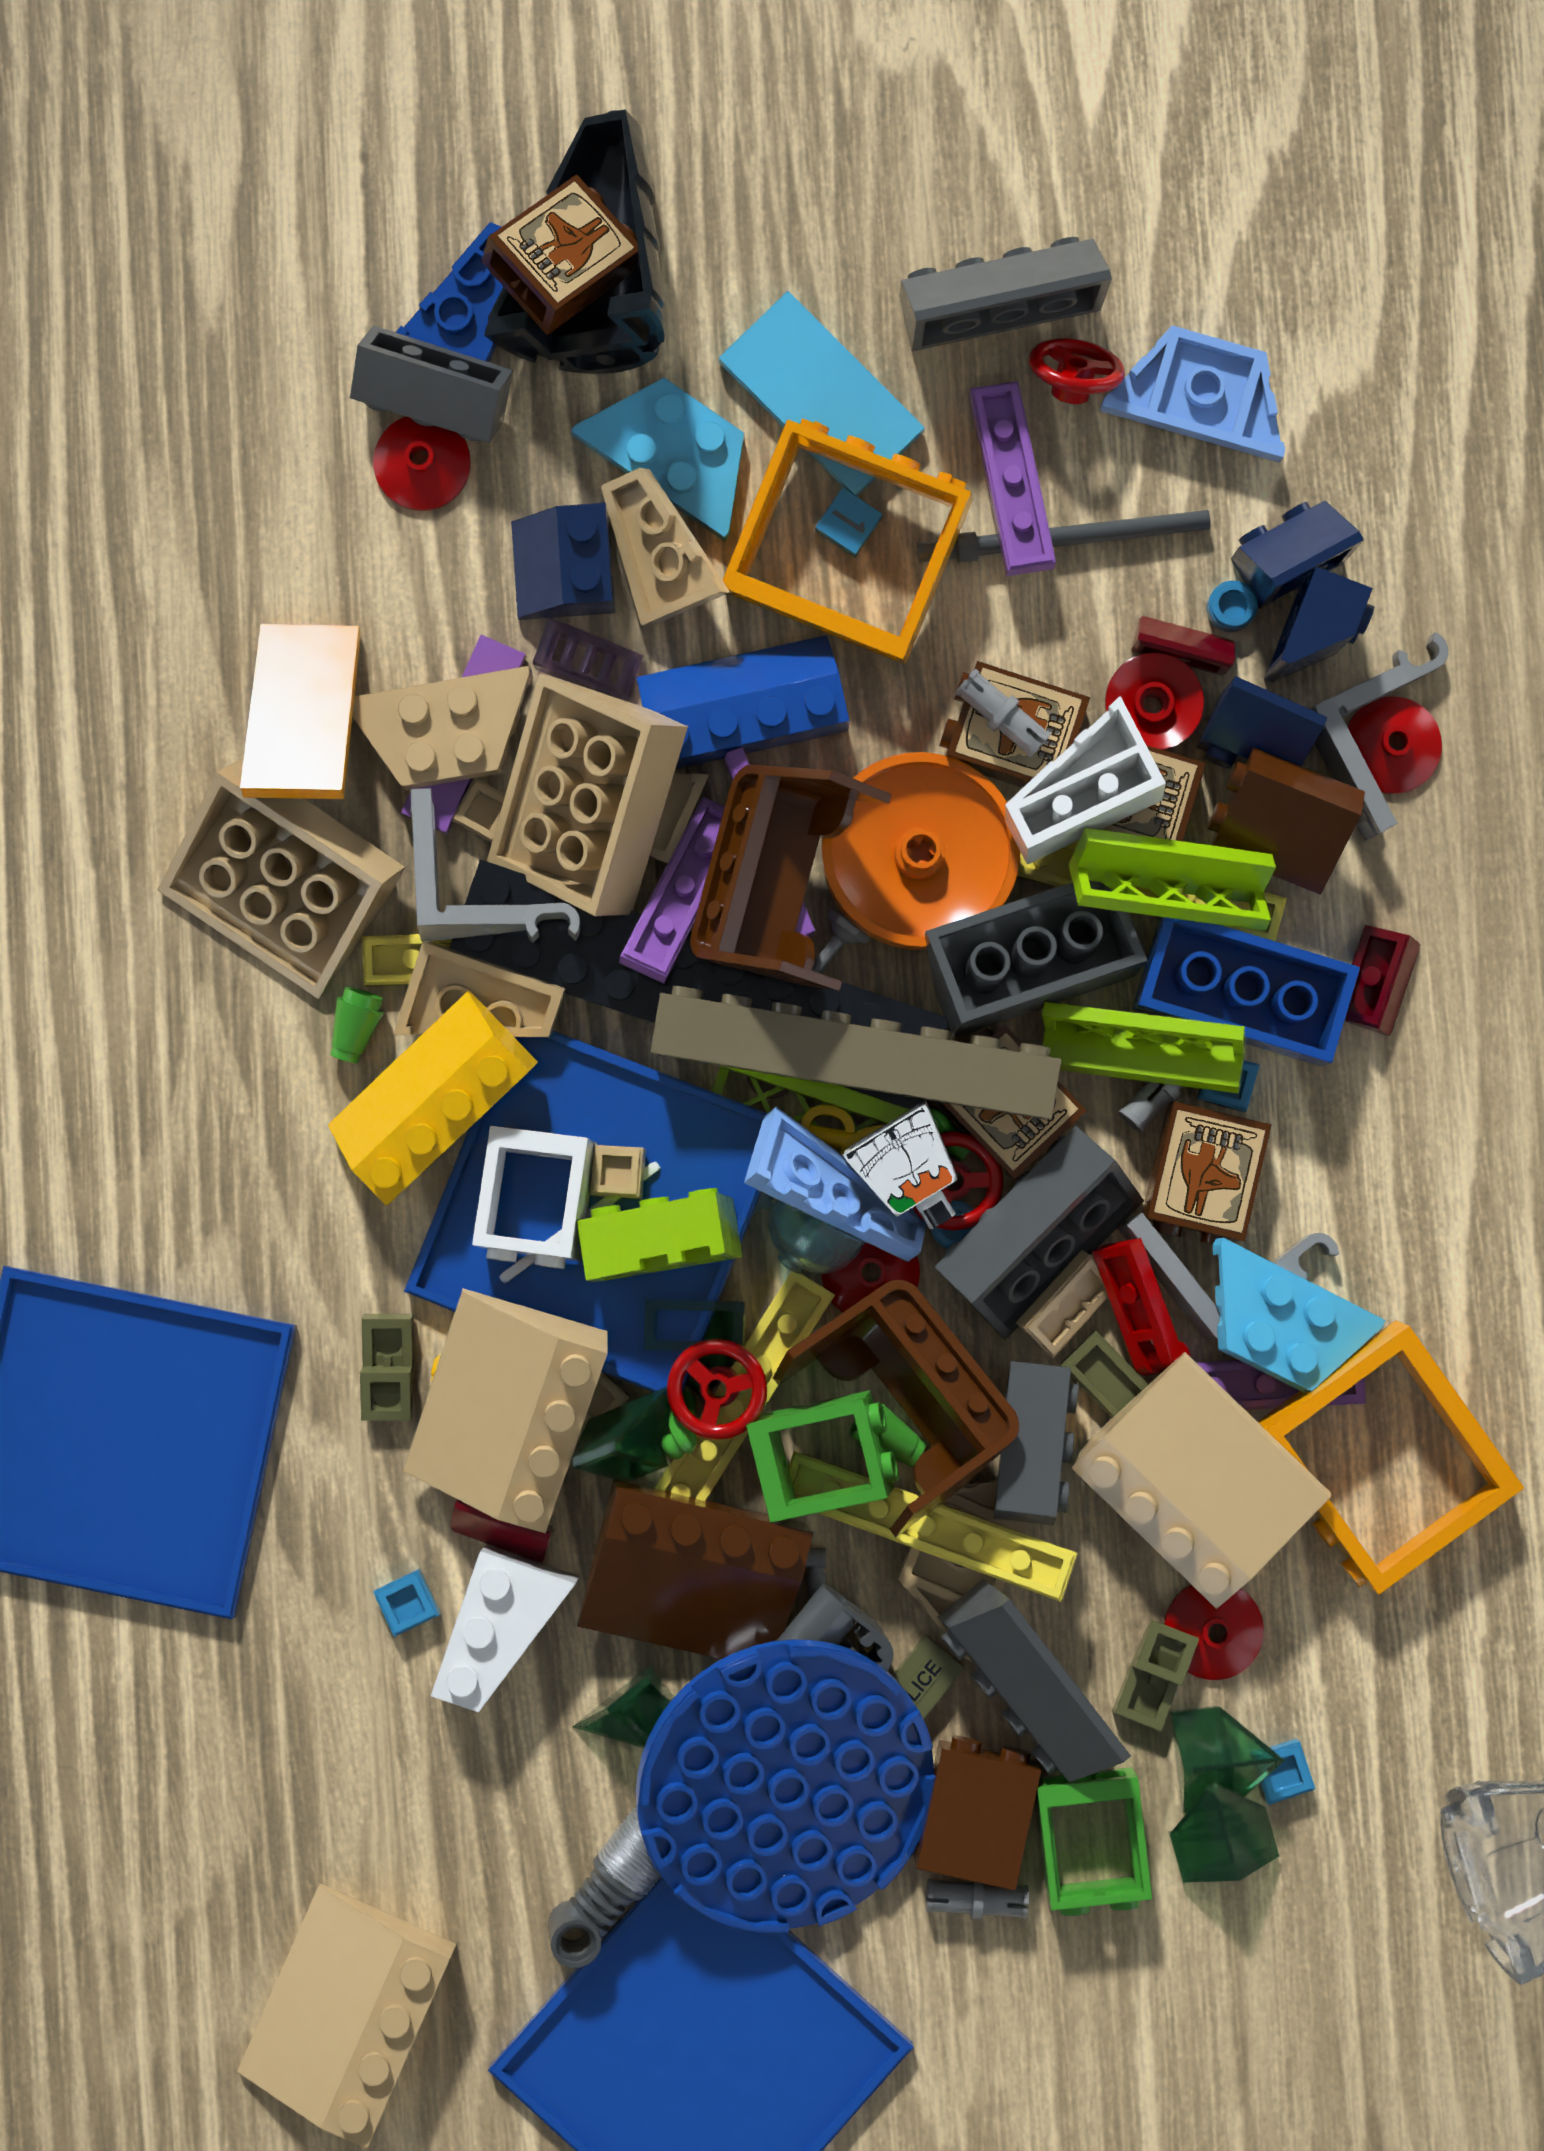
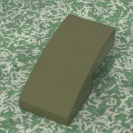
M364 1314L361 1319L363 1367L360 1371L361 1421H411L414 1382V1314Z
M1150 1620L1129 1666L1112 1712L1162 1732L1178 1685H1183L1199 1638Z

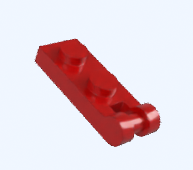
M1137 1238L1104 1244L1092 1251L1136 1372L1142 1376L1155 1375L1160 1373L1162 1368H1168L1184 1352L1190 1356L1187 1345L1177 1338L1142 1239Z

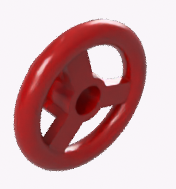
M1071 338L1050 339L1037 344L1029 354V366L1034 374L1052 386L1051 394L1056 399L1069 404H1083L1089 400L1090 394L1112 391L1123 382L1125 377V368L1116 355L1088 341ZM1049 355L1059 362L1057 371L1050 368L1043 358ZM1081 356H1085V357H1088V358H1091V359H1094V360H1088V359H1086V358H1084V357H1081ZM1095 374L1108 375L1103 378L1094 379Z
M959 1131L942 1132L940 1135L945 1147L959 1146L971 1150L983 1161L987 1172H971L964 1163L951 1160L955 1171L962 1175L963 1183L956 1190H950L946 1187L941 1190L950 1204L952 1200L965 1197L971 1188L988 1187L984 1199L975 1209L963 1215L953 1216L936 1227L950 1231L964 1230L976 1226L981 1215L987 1209L993 1208L999 1203L1003 1191V1171L999 1163L971 1134ZM916 1206L912 1208L914 1212L924 1220Z
M708 1339L691 1345L676 1359L668 1376L667 1396L673 1414L687 1430L703 1438L722 1440L742 1434L747 1430L746 1424L758 1420L766 1403L767 1382L760 1363L746 1348L729 1340ZM711 1354L727 1355L741 1363L748 1373L738 1375L732 1368L724 1365L708 1369L699 1358ZM686 1371L699 1383L700 1394L706 1401L701 1420L689 1411L683 1399L682 1382ZM712 1380H720L725 1384L726 1394L724 1396H716L711 1392L710 1383ZM752 1388L751 1400L745 1412L732 1422L717 1425L720 1409L731 1404L738 1397L740 1391Z

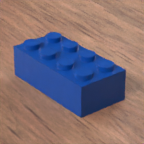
M1159 917L1132 1010L1149 1015L1245 1026L1246 1044L1318 1066H1324L1333 1062L1360 967L1218 924Z

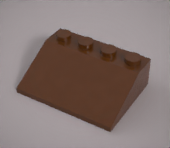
M613 1479L577 1627L723 1659L751 1646L777 1641L785 1631L798 1594L814 1532L803 1522L785 1519L770 1523L768 1514L713 1501H703L691 1496L687 1497L669 1491Z

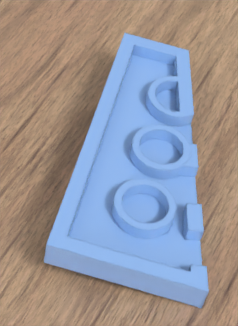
M775 1107L764 1116L745 1177V1184L907 1262L921 1252L927 1224L912 1208L899 1216H895L850 1166L843 1155L778 1107Z

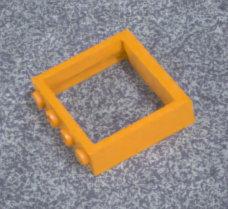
M802 418L799 424L787 419L723 577V582L730 591L728 594L906 665L973 501L972 493L964 489L966 482L953 478V475L949 473L939 472L936 478L920 472L921 464L906 456L894 453L890 460L873 453L875 446L863 439L848 435L844 442L827 435L829 428L817 421L813 423ZM799 448L951 507L899 636L748 576Z
M1397 1320L1369 1339L1312 1392H1302L1299 1390L1257 1421L1306 1468L1284 1436L1394 1355H1397L1485 1479L1486 1485L1377 1565H1375L1331 1501L1328 1499L1315 1513L1318 1519L1312 1523L1314 1529L1328 1547L1331 1548L1335 1544L1338 1545L1347 1558L1340 1564L1357 1587L1360 1588L1365 1584L1378 1595L1524 1489L1521 1482L1412 1328Z

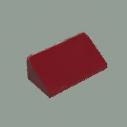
M1142 616L1139 619L1131 648L1133 652L1139 654H1168L1180 659L1191 668L1221 676L1226 675L1235 660V643L1231 639Z
M1369 925L1364 926L1352 965L1360 967L1345 1022L1383 1035H1391L1420 950V943L1411 935Z
M458 1499L454 1505L450 1524L451 1530L456 1533L537 1562L544 1560L555 1530L553 1526L548 1525L546 1533L500 1521Z

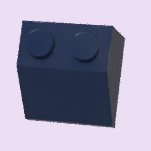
M1326 500L1312 508L1308 502L1301 503L1281 516L1284 523L1269 531L1265 525H1261L1238 540L1241 546L1238 547L1231 560L1244 583L1254 591L1259 609L1299 588L1316 567L1331 571L1344 564L1364 541L1360 531Z
M606 503L555 506L511 522L518 620L616 613L610 524Z
M1316 567L1297 590L1264 679L1275 682L1336 655L1347 643L1353 645L1358 634H1364L1373 615L1375 606L1368 604L1373 588Z
M1235 676L1220 694L1196 748L1206 752L1205 758L1208 761L1227 769H1231L1237 761L1246 764L1253 747L1302 766L1328 717Z

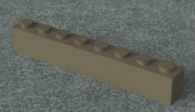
M673 986L672 994L660 993L650 1051L652 1055L1044 1120L1052 1119L1061 1059L1050 1057L1051 1048L1021 1043L1020 1052L1000 1049V1039L971 1035L970 1044L951 1041V1031L930 1027H921L920 1035L900 1032L902 1023L872 1019L870 1027L850 1024L852 1015L822 1010L821 1019L801 1016L802 1007L772 1002L771 1011L751 1008V998L723 994L720 1003L702 1000V990L682 986Z

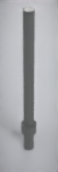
M1208 510L1052 527L1049 528L1053 547L1209 530L1210 514ZM975 531L959 533L949 559L957 558L958 563L978 561L981 555L999 554L1001 550L998 535L977 536ZM938 541L917 543L919 563L930 561Z

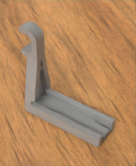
M1436 632L1429 636L1426 645L1433 652L1431 661L1420 666H1414L1408 660V653L1398 650L1392 656L1394 668L1339 693L1310 709L1328 717L1315 741V745L1333 779L1365 791L1362 815L1357 823L1365 841L1385 832V830L1398 823L1343 717L1441 667L1447 660L1448 646L1444 638Z
M431 788L411 789L410 813L413 826L417 927L421 941L447 940L527 930L528 938L534 943L539 937V932L536 928L537 924L541 920L548 919L567 920L570 923L568 934L575 941L580 934V918L577 911L566 903L446 905V910L440 912L434 803H432Z
M1140 1213L1137 1217L1132 1216L1117 1229L1126 1240L1142 1239L1157 1280L1205 1340L1217 1339V1325L1220 1321V1313L1216 1305L1145 1215ZM1314 1233L1304 1236L1273 1261V1263L1307 1280V1272L1299 1265V1257L1314 1244L1320 1245L1324 1255L1328 1256L1339 1255V1250L1336 1242L1330 1236L1323 1233Z

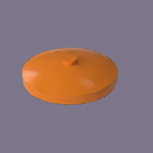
M926 752L904 753L882 759L871 764L853 777V779L891 794L889 804L856 801L853 819L849 827L835 838H822L821 862L828 890L841 912L859 930L893 947L907 950H927L925 931L1005 904L1017 878L1020 850L1005 822V804L1007 801L987 777L960 760Z

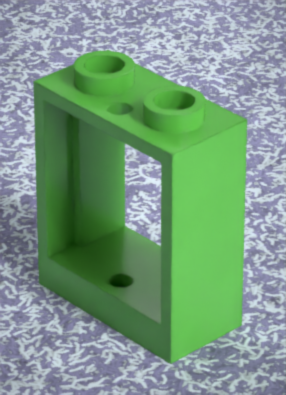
M871 1390L762 1413L757 1421L746 1424L770 1523L886 1499L894 1489L893 1482L899 1480L896 1458L892 1451H885L881 1434L887 1431L885 1413L880 1402H873ZM854 1414L870 1483L796 1498L780 1430Z
M1133 1768L1099 1771L1072 1782L1066 1780L1062 1775L1039 1778L1035 1800L1046 1897L1051 1911L1060 1910L1061 1915L1078 1916L1089 1913L1090 1906L1110 1904V1908L1113 1910H1130L1138 1908L1142 1900H1151L1152 1892L1139 1780ZM1123 1799L1132 1877L1060 1884L1051 1807Z

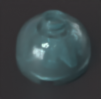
M776 1199L769 1213L768 1229L772 1243L780 1252L777 1258L786 1268L798 1274H801L803 1270L814 1274L837 1272L845 1268L859 1254L866 1243Z

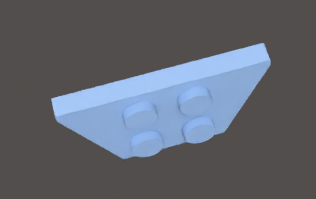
M1173 325L1156 342L1150 352L1135 364L1123 382L1107 394L1101 404V412L1280 463L1285 454L1284 442L1280 440L1276 419L1278 410L1275 395L1271 391L1269 383L1271 374L1267 353Z

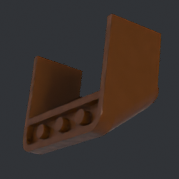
M754 764L741 768L735 775L729 789L692 928L690 944L694 955L713 963L789 983L840 991L842 981L811 971L815 963L814 944L807 935L795 932L820 837L835 838L843 833L852 822L856 801L889 804L891 794L833 770Z
M893 1280L885 1283L786 1352L773 1376V1379L779 1386L815 1360H818L832 1377L842 1381L856 1380L872 1369L932 1445L930 1449L918 1458L914 1465L913 1480L922 1495L904 1509L889 1529L895 1538L959 1491L1006 1450L1019 1432V1419L1015 1410L919 1289L904 1280Z

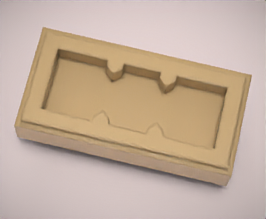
M1081 1250L1016 1322L1043 1353L1052 1359L1108 1298L1095 1259L1090 1254Z

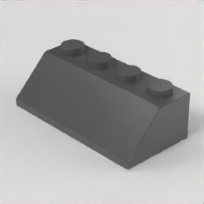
M1067 237L1053 242L1050 245L1051 248L1032 252L1029 247H1020L1006 252L1003 258L984 262L983 258L975 257L957 263L955 268L940 272H936L935 268L916 270L908 275V279L901 280L899 292L911 351L1101 311L1112 280L1110 269L1094 239L1079 241L1078 237Z
M1089 880L1091 889L1113 891L1102 882ZM1073 882L927 930L924 933L935 994L944 1017L947 1019L952 1038L1041 1009L1044 1006V1002L1059 1003L1135 977L1147 962L1129 913L1078 906Z
M1075 1126L1066 1136L1060 1137L1052 1144L1048 1154L1031 1171L1025 1172L1017 1179L1013 1189L995 1207L987 1209L981 1215L978 1224L961 1241L955 1242L946 1250L943 1259L935 1268L983 1319L1006 1340L1019 1327L1016 1324L1018 1319L1078 1253L1083 1250L1091 1255L1092 1251L1097 1249L1144 1202V1199L1116 1160L1080 1128Z
M982 1579L937 1617L947 1630L940 1636L959 1660L966 1655L977 1668L971 1674L973 1680L989 1699L995 1694L999 1696L1007 1707L1000 1714L1019 1737L1025 1732L1028 1733L1037 1745L1030 1752L1049 1775L1057 1770L1066 1780L1072 1782L1124 1763L1131 1757L1012 1601L986 1580Z

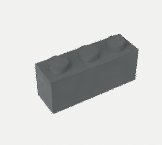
M373 325L357 345L350 399L363 402L366 406L376 411H391L410 417L414 422L423 426H438L457 432L466 440L490 443L504 421L513 370Z
M1011 1361L1008 1371L1006 1400L1018 1416L1019 1432L1010 1446L1000 1454L994 1519L1053 1526L1057 1518V1512L1066 1513L1069 1482L1060 1481L1062 1462L1071 1463L1074 1433L1065 1432L1067 1413L1076 1414L1079 1384L1070 1383L1071 1368Z

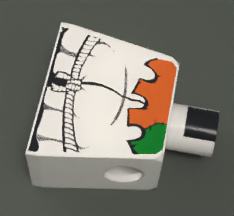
M925 1100L844 1150L843 1156L895 1216H899L916 1206L928 1227L933 1229L956 1214L941 1190L955 1182L957 1175L931 1110Z

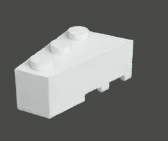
M1121 696L1109 706L1108 711L1088 730L1084 729L1074 739V743L1054 762L1051 761L1005 804V822L1027 865L1080 840L1085 828L1101 830L1163 800L1166 782Z
M486 1544L478 1555L431 1697L479 1712L574 1587L580 1576Z

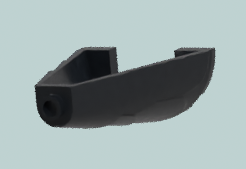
M624 109L584 118L546 193L547 195L572 177L578 175L588 187L595 189L602 196L606 207L618 221L629 226L635 233L639 254L637 265L633 274L548 335L545 334L503 287L488 316V324L484 336L505 351L529 362L535 363L537 355L548 360L560 361L559 370L585 374L617 373L638 368L654 359L658 355L660 344L665 340L666 322L664 309L666 301L658 257L660 247L652 211L655 205L654 189L642 129L638 122Z

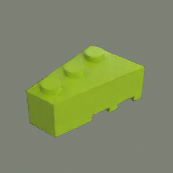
M718 1188L692 1191L688 1193L687 1198L669 1201V1197L645 1199L639 1201V1208L621 1211L620 1205L594 1208L590 1210L591 1218L577 1220L586 1281L601 1282L743 1257L734 1199L718 1193Z

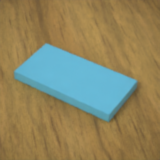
M789 291L778 299L718 358L719 364L783 428L787 419L799 424L802 418L813 423L817 421L829 428L827 435L844 442L848 435L863 439L875 446L873 453L890 460L894 453L901 455L924 433L925 427ZM807 451L843 488L857 497L876 479L873 476Z

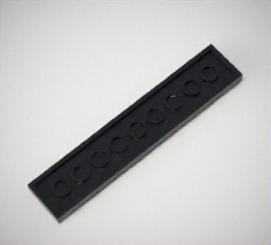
M481 859L464 905L566 903L571 905L579 915L580 934L575 941L568 934L570 923L567 920L548 919L541 920L537 924L536 928L538 929L539 937L534 943L530 941L527 930L456 938L452 939L450 949L566 988L565 994L653 1024L656 1021L660 993L672 994L673 986H682L702 990V1000L721 1003L723 994L751 998V1008L771 1011L772 1002L785 1003L802 1007L801 1016L821 1019L822 1010L852 1015L850 1024L870 1027L872 1019L902 1023L900 1032L920 1035L921 1027L947 1030L948 1027L947 1019L944 1016L844 982L841 984L840 991L789 983L698 958L691 949V932L663 984L619 963L620 955L642 914L631 910L629 915L593 916L527 882L525 874ZM846 1087L909 1110L923 1100Z

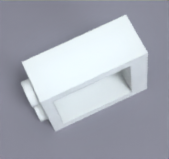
M490 1126L472 1245L487 1249L486 1258L492 1260L516 1262L518 1253L536 1256L535 1265L564 1269L566 1260L580 1262L582 1252L577 1220L587 1219L594 1145H597V1143L585 1137ZM506 1152L572 1160L560 1244L494 1235Z

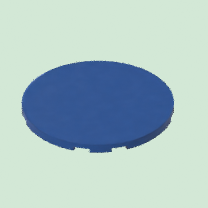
M791 1639L763 1643L735 1652L715 1662L687 1683L667 1705L648 1737L637 1772L635 1791L638 1825L647 1853L656 1871L659 1872L663 1880L681 1901L707 1919L726 1927L754 1933L782 1934L788 1933L789 1929L816 1923L820 1927L836 1921L857 1910L856 1905L871 1896L879 1888L881 1890L885 1889L904 1868L920 1842L934 1783L933 1745L929 1731L921 1713L899 1682L879 1664L849 1648L822 1641Z

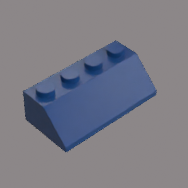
M827 635L636 677L643 707L688 726L676 769L725 759L726 753L743 747L745 754L849 730L850 720L842 684Z

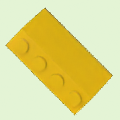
M468 990L328 1124V1127L351 1170L387 1206L517 1084L538 1061Z

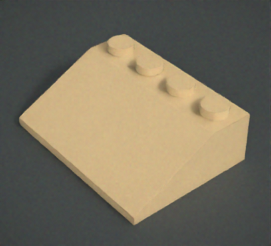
M539 674L487 861L525 874L527 882L593 916L629 915L635 907L688 726L651 709L546 674Z
M241 758L216 773L157 890L302 989L320 999L385 905L405 866L304 798H244L240 788L244 758Z
M463 1288L403 1472L497 1520L546 1533L608 1353V1331Z
M1186 1352L1088 1439L1071 1466L1102 1499L1216 1609L1247 1584L1325 1504L1332 1494Z
M319 1884L237 2072L320 2129L368 2149L456 1947V1943L323 1884Z

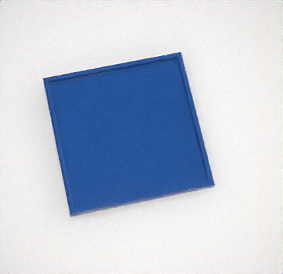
M552 1031L549 1037H515L538 1063L468 1129L404 1292L455 1312L462 1289L464 1288L608 1331V1353L602 1372L668 1398L667 1381L670 1370L684 1350L695 1343L704 1341L735 1259L592 1282L586 1281L581 1254L580 1262L566 1260L564 1269L544 1267L533 1263L512 1280L503 1284L499 1276L525 1257L526 1254L517 1253L516 1262L492 1260L486 1258L487 1249L472 1245L490 1126L585 1137L596 1142L597 1145L646 1149L645 1167L650 1163L657 1162L661 1168L644 1181L642 1199L621 1198L613 1205H620L621 1211L639 1208V1201L645 1199L669 1197V1201L687 1198L688 1193L692 1191L718 1188V1193L734 1199L740 1244H742L762 1193L745 1184L744 1181L763 1118L768 1113L555 1031ZM506 1152L494 1235L545 1242L560 1231L563 1225L572 1160ZM590 1195L588 1209L604 1197ZM687 1371L682 1382V1395L690 1377Z
M3 1266L0 1279V1572L227 1619L235 1618L297 1325L21 1268Z
M661 1877L654 1887L651 1888V1891H648V1895H645L641 1901H635L601 1940V1949L597 1957L590 1964L576 1968L490 2064L488 2071L575 2151H823L914 2046L907 2036L790 1930L788 1933L762 1934L741 1931L721 1925L692 1910L674 1894L673 1890Z

